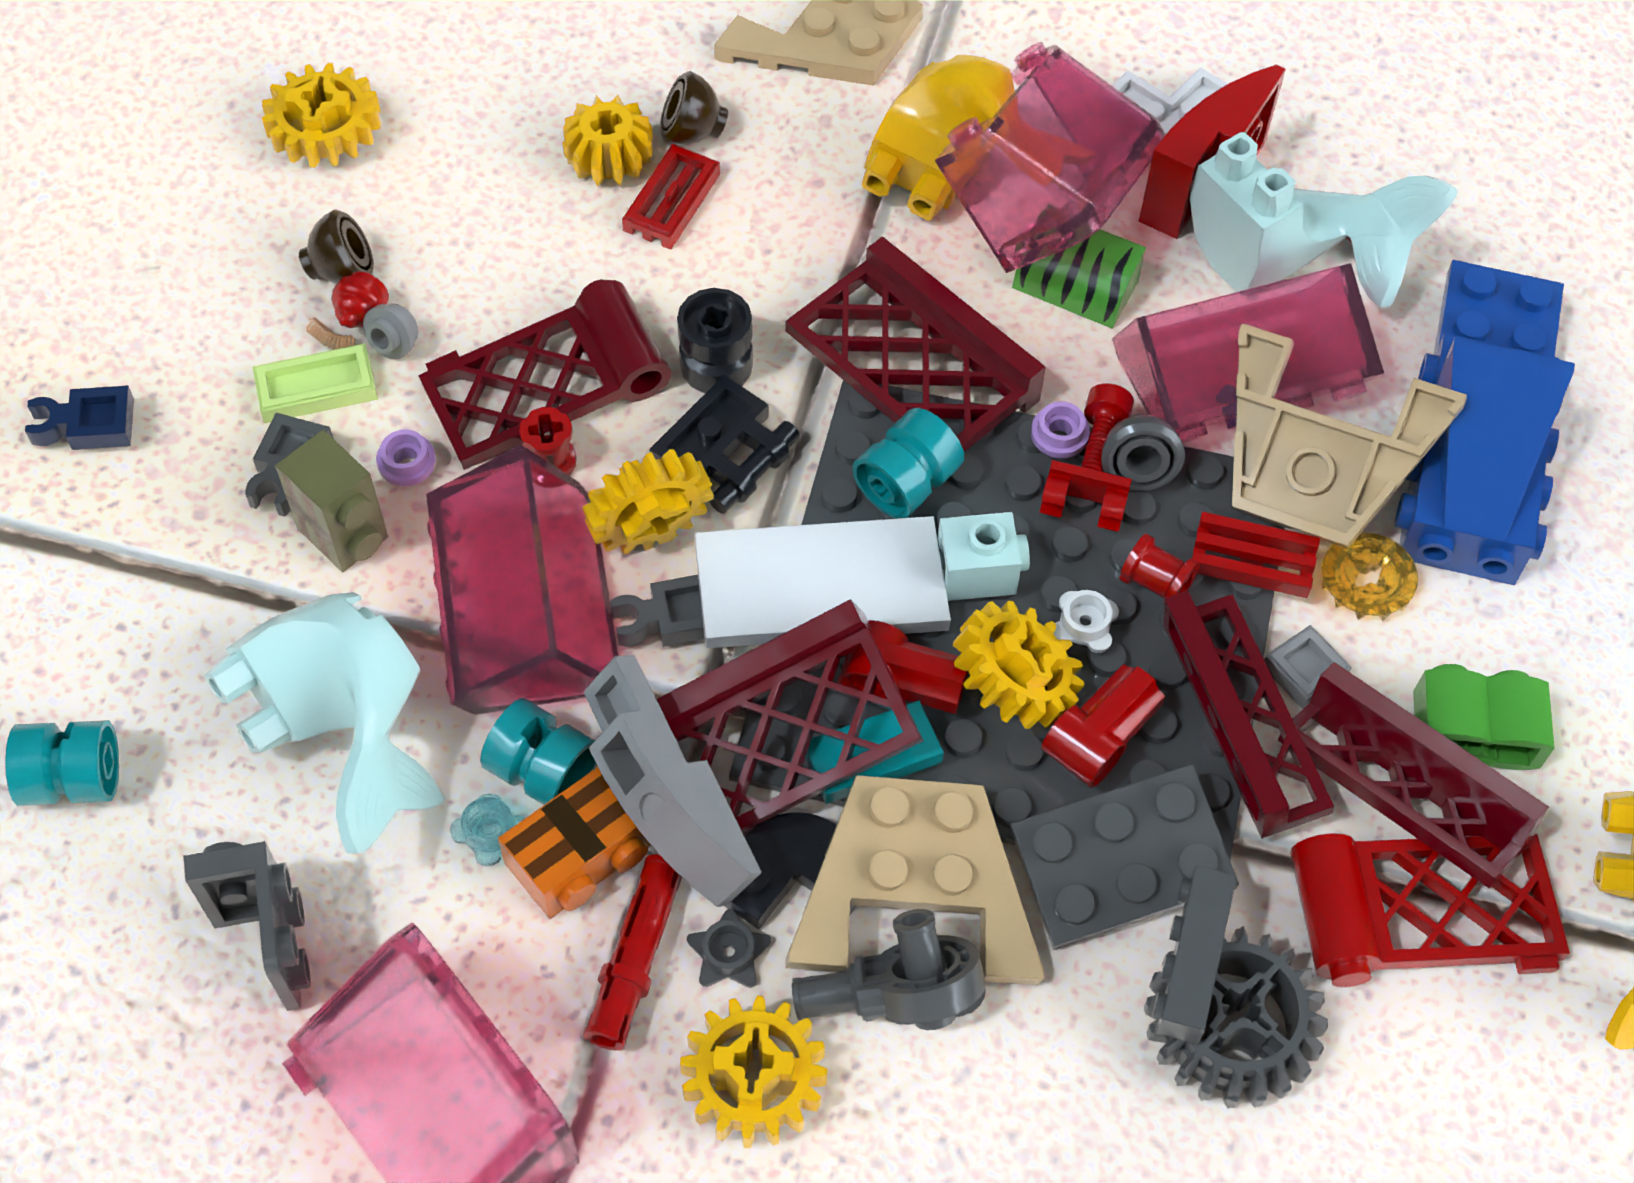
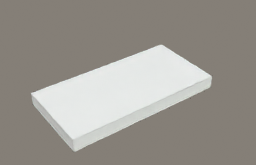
M934 516L695 532V552L706 648L764 644L849 599H852L864 612L868 621L885 622L895 626L904 634L949 631L951 618Z

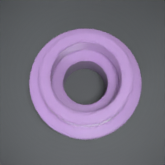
M1062 401L1051 403L1038 412L1033 419L1031 427V438L1034 445L1042 453L1054 458H1069L1079 454L1086 447L1090 435V426L1083 412L1074 404ZM1053 431H1063V432H1065L1067 435L1062 436V435L1054 434V433H1052V432H1053Z
M405 429L392 432L385 437L378 449L376 463L379 473L387 482L397 486H412L429 477L434 470L436 456L432 444L426 438L413 430ZM404 459H414L409 463L399 464Z

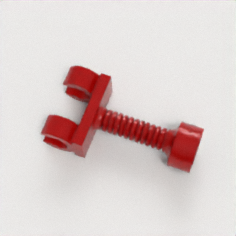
M1110 383L1098 384L1090 389L1084 409V416L1092 424L1082 465L1080 467L1052 460L1039 513L1061 518L1067 495L1102 503L1097 527L1119 532L1132 479L1105 473L1101 459L1102 447L1110 430L1118 422L1131 416L1134 398L1128 390Z

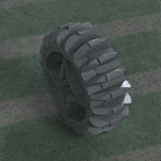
M1244 926L1234 931L1230 942H1227L1224 937L1206 1022L1207 1031L1198 1045L1156 1034L1159 1019L1152 1017V1011L1157 993L1165 994L1168 980L1160 978L1161 971L1153 974L1149 987L1156 995L1147 998L1144 1012L1145 1015L1156 1020L1149 1024L1146 1031L1149 1041L1165 1043L1157 1055L1159 1065H1169L1174 1062H1178L1181 1065L1174 1078L1177 1086L1187 1084L1191 1077L1202 1083L1198 1089L1200 1101L1208 1100L1215 1088L1223 1090V1101L1227 1109L1237 1105L1242 1091H1244L1254 1108L1264 1104L1268 1091L1278 1099H1282L1292 1089L1291 1080L1303 1083L1312 1071L1308 1062L1318 1061L1323 1053V1043L1317 1037L1323 1036L1328 1029V1018L1315 1012L1320 1010L1325 1002L1324 992L1305 990L1314 977L1312 968L1294 971L1290 967L1296 956L1294 948L1284 950L1280 956L1271 952L1272 938L1270 933L1263 935L1257 945L1248 943V935ZM1173 950L1170 951V952H1168V954H1172V955H1173V953H1174ZM1220 974L1236 975L1249 980L1240 983L1231 982ZM1269 994L1276 1001L1282 1012L1286 1026V1038L1276 1030L1279 1024L1267 1013L1265 1000ZM1248 1002H1252L1244 1017L1239 1018L1235 1023L1232 1021L1224 1031L1219 1032L1227 1016L1232 1015L1235 1011L1240 1012ZM1229 1050L1242 1051L1254 1061L1234 1060L1220 1054Z

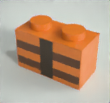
M598 767L498 837L504 864L549 919L563 909L572 911L582 906L592 897L596 891L597 884L615 871L624 873L635 867L646 856L648 847L651 846L622 808Z

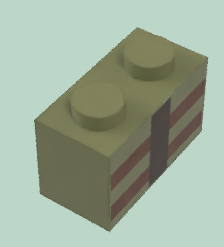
M321 430L275 465L297 529L342 573L357 561H363L371 557L379 549L382 542L388 538L370 473L324 430Z

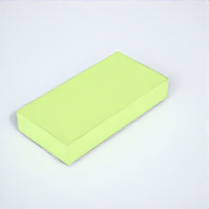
M366 343L252 367L264 423H270L275 413L298 417L378 400Z

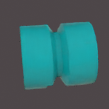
M917 407L909 409L888 429L885 439H882L879 443L872 444L855 460L852 465L853 477L866 498L880 511L896 519L908 518L932 493L931 488L940 487L961 467L964 462V450L959 439L947 424L928 410Z
M520 698L508 706L494 723L482 747L480 763L483 769L510 785L516 786L524 782L525 794L545 805L595 769L597 764L589 750L590 745L595 740L569 724L557 728L556 716L533 702Z
M110 720L69 722L63 732H61L56 723L14 724L9 732L6 744L5 770L8 791L16 806L57 804L63 794L67 796L72 804L109 802L113 800L117 791L120 766L117 736Z

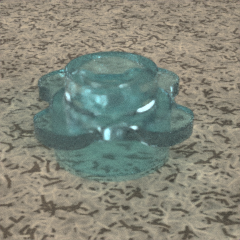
M487 793L471 802L464 809L461 818H457L452 822L450 834L455 843L466 844L475 852L476 861L480 865L493 866L499 863L502 858L498 837L524 820V818L520 815H512L509 807L498 795ZM492 825L495 827V830L491 834H485L483 832L484 827Z

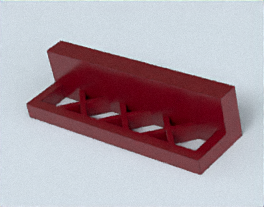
M1188 590L1165 598L1163 626L1261 839L1333 814L1335 806L1233 594L1199 606H1195ZM1226 617L1234 634L1226 651L1214 646L1204 623ZM1238 646L1245 658L1235 655ZM1229 667L1254 676L1258 689L1252 703L1239 699L1227 674ZM1263 698L1265 699L1269 710L1260 707ZM1253 720L1279 729L1284 742L1277 757L1264 753L1251 725ZM1288 752H1290L1296 765L1285 761ZM1280 773L1305 783L1313 801L1289 809L1290 806L1277 780L1278 774Z
M1335 662L1320 675L1310 703L1293 718L1318 770L1489 889L1526 849L1549 809L1548 805ZM1314 722H1317L1337 736L1339 745H1321L1303 732ZM1280 733L1277 741L1283 744L1284 739ZM1358 762L1378 764L1388 771L1391 781L1371 780L1360 772ZM1411 799H1429L1441 808L1444 818L1424 817L1413 809ZM1465 836H1482L1502 851L1492 862H1489L1467 846Z

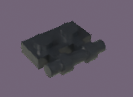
M723 375L649 451L652 452L655 459H661L668 450H675L678 458L687 452L692 453L696 462L701 461L708 477L720 484L713 492L714 498L709 503L716 511L725 514L736 502H745L756 491V482L769 468H778L789 457V448L800 437V433L789 421H783L773 432L762 424L769 418V404L726 375ZM742 444H745L753 452L738 466L728 458Z

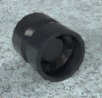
M715 287L699 290L688 296L681 304L677 316L678 339L680 343L679 358L683 378L692 388L702 393H706L723 375L743 386L751 376L753 367V345L751 342L753 336L752 315L749 305L740 295L728 289Z

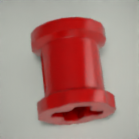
M541 407L532 410L521 421L519 430L521 441L527 448L524 457L527 471L534 479L542 482L554 483L564 480L573 472L577 460L576 451L570 442L573 434L570 418L554 407ZM546 422L549 425L550 435L544 436L543 423ZM547 455H553V467L548 466Z
M1145 533L1132 548L1125 560L1119 580L1127 585L1136 582L1164 598L1165 605V598L1189 590L1198 573L1200 563L1191 558L1184 562L1156 546L1155 538Z

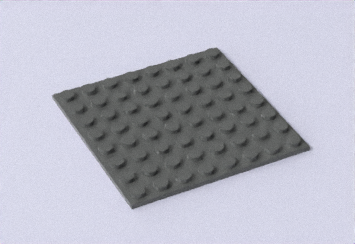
M844 380L801 525L896 519L880 511L866 498L858 487L852 471V465L855 460L872 444L879 443L882 439H885L888 429L895 423ZM888 385V394L896 401L922 403V392ZM929 394V403L963 404V400ZM1014 411L964 452V462L961 467L940 487L931 488L932 493L908 518L934 516L938 540L940 518L1012 512L1016 535L1025 534L1027 537L1030 556L1029 570L1020 572L1016 595L948 601L951 618L949 631L905 634L908 637V641L959 656L962 652L953 646V641L961 633L960 627L976 609L981 611L990 601H993L1000 609L1008 600L1013 601L1020 614H1024L1032 607L1036 610L1037 621L1044 626L1050 621L1054 623L1060 621L1062 610L1059 607V600L1064 593L1068 591L1092 590L1112 600L1117 605L1119 614L1118 618L1111 622L1109 634L1112 637V644L1107 651L1094 653L1088 646L1073 642V645L1066 651L1068 657L1080 660L1083 666L1075 674L1084 681V687L1076 694L1079 700L1075 705L1081 708L1123 664L1134 668L1139 666L1155 679L1156 685L1165 695V698L1159 710L1126 743V749L1112 771L1099 785L1089 788L1041 749L1043 740L1054 723L1050 727L1045 728L1037 721L1031 729H1025L1018 715H1014L1006 723L1001 720L1000 708L992 704L984 709L980 705L983 694L979 689L971 690L965 688L956 714L922 705L944 752L943 762L898 779L983 785L1002 843L1015 845L1010 831L1011 823L1193 764L1225 849L1231 860L1241 793L1163 626L1164 598L1136 582L1127 585L1120 581L1119 577L1129 553L1145 533L1155 538V545L1184 562L1192 557L1202 511L1284 530L1285 527L1233 509L1234 456L1184 446L1185 460L1182 469L1170 483L1159 489L1147 492L1129 491L1119 532L1097 527L1102 503L1067 495L1061 518L1039 513L1052 460L1081 467L1086 447L1079 454L1069 458L1048 456L1034 445L1031 438V427L1035 415ZM941 419L951 428L956 436L963 431V419ZM1053 431V432H1052V433L1057 434V435H1062V436L1067 435V434H1066L1065 432H1063V431ZM1209 550L1205 551V554L1241 561L1240 557ZM1264 563L1263 567L1278 570V566L1271 565L1267 563ZM1197 574L1188 590L1195 606L1233 594L1264 658L1274 591ZM1226 617L1204 623L1214 646L1226 651L1234 635ZM1080 619L1082 625L1087 626L1091 624V621L1088 619ZM1238 646L1235 655L1245 658ZM846 656L840 658L832 682L838 683ZM825 667L810 675L821 678ZM1229 667L1227 674L1239 699L1252 703L1258 689L1254 676ZM798 680L784 687L776 711L806 720L818 686ZM829 690L817 724L833 730L850 725L859 700ZM769 695L754 704L765 707ZM904 700L906 705L912 703L910 701ZM870 703L865 719L890 710ZM747 710L738 746L750 749L762 716L761 714ZM773 719L761 753L791 763L803 728ZM814 732L812 738H814V737H816V736H819V735H821V734H818V733H815V732ZM735 753L729 773V781L738 783L747 758L746 756ZM805 758L802 767L810 769ZM758 761L750 785L781 792L788 771ZM799 775L795 787L811 778ZM821 793L810 798L825 802ZM847 797L830 804L844 807Z

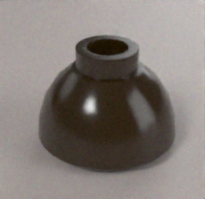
M687 71L676 79L668 93L660 119L661 136L664 142L674 145L697 143L707 136L718 138L725 128L728 109L719 105L715 91L704 78L692 71Z
M338 209L328 212L316 222L309 234L307 247L299 250L301 266L312 280L322 277L331 283L337 284L341 278L350 276L354 272L362 271L371 275L373 272L374 261L372 252L362 229L350 215Z

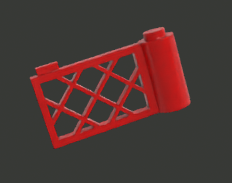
M1330 833L1306 838L1291 848L1290 854L1315 972L1321 978L1331 979V983L1335 987H1353L1364 984L1372 978V971L1383 969L1515 963L1518 974L1553 973L1560 968L1558 961H1563L1570 954L1538 834H1534L1529 845L1521 853L1528 880L1523 887L1519 888L1503 875L1492 886V888L1511 901L1499 920L1467 897L1478 881L1471 877L1463 889L1459 891L1429 869L1437 857L1443 856L1419 839L1354 841L1349 835ZM1482 836L1465 837L1467 846L1479 855H1487L1485 859L1489 862H1492L1502 851ZM1416 858H1426V860L1421 863ZM1391 859L1413 877L1401 893L1397 894L1376 877L1373 860ZM1419 881L1451 904L1438 923L1405 900ZM1530 890L1532 891L1533 897H1531V896L1528 894V893L1530 892ZM1383 903L1389 907L1386 913L1384 911ZM1518 907L1540 923L1545 942L1528 943L1505 926ZM1457 910L1489 933L1481 945L1466 946L1444 929ZM1395 912L1427 936L1419 948L1393 950L1387 923ZM1495 939L1502 943L1500 945H1492ZM1433 942H1436L1438 945L1441 946L1437 948H1430Z

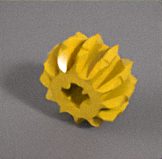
M596 95L593 105L588 106L577 103L574 116L565 118L563 126L564 141L562 142L564 157L567 158L568 164L573 165L578 179L592 175V179L597 187L605 179H613L620 186L625 174L639 178L642 165L650 163L653 154L652 125L649 123L648 117L642 116L638 103L624 105L619 95L611 102H603Z

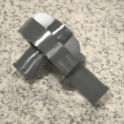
M926 909L906 911L899 914L893 920V929L897 934L899 944L890 947L882 954L863 957V955L855 956L854 963H850L849 970L792 978V998L796 1016L800 1021L805 1018L857 1011V1015L862 1016L863 1021L866 1022L874 1021L877 1018H885L895 1024H915L916 1027L923 1030L944 1028L955 1021L956 1017L974 1012L981 1006L985 998V978L978 948L972 942L961 937L937 935L935 915L932 911Z

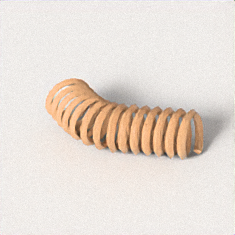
M316 318L308 319L311 322L307 325L306 332L320 341L321 344L327 346V348L334 350L351 346L350 340H352V346L355 345V339L351 334L349 336L336 334Z

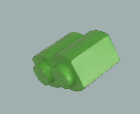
M1443 664L1433 669L1425 670L1413 690L1414 716L1490 767L1508 770L1540 769L1555 749L1549 682L1531 677L1523 671L1505 670L1495 675L1485 676L1481 673L1467 670L1464 666L1458 664Z

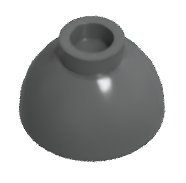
M1135 414L1118 422L1108 433L1102 447L1101 461L1104 472L1132 479L1129 491L1134 492L1152 491L1167 485L1179 474L1185 460L1184 446L1177 431L1165 420L1152 415Z

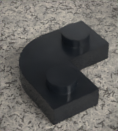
M792 812L779 814L756 825L745 836V839L762 873L724 907L734 910L736 915L759 930L796 882L812 891L836 824L814 814ZM850 905V914L857 905Z

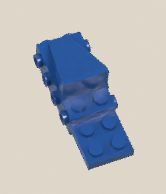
M1452 260L1446 276L1434 354H1425L1418 379L1466 394L1467 401L1463 410L1405 479L1409 481L1408 493H1402L1394 520V527L1402 529L1397 559L1515 586L1529 559L1538 560L1540 558L1546 541L1547 525L1539 524L1540 510L1545 511L1553 488V477L1545 475L1546 463H1551L1559 440V429L1551 427L1560 411L1575 368V363L1559 360L1560 358L1555 357L1564 283Z

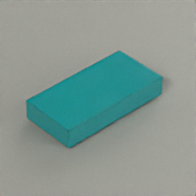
M919 700L907 704V707L924 741L863 771L858 776L898 779L943 762L944 752ZM890 710L865 719L858 738L881 744L903 733L894 712ZM851 724L836 729V731L848 734ZM824 735L812 738L805 757L810 769L824 773L836 767L844 742ZM855 746L851 759L867 751V749ZM856 776L824 790L821 794L825 803L829 804L847 797Z

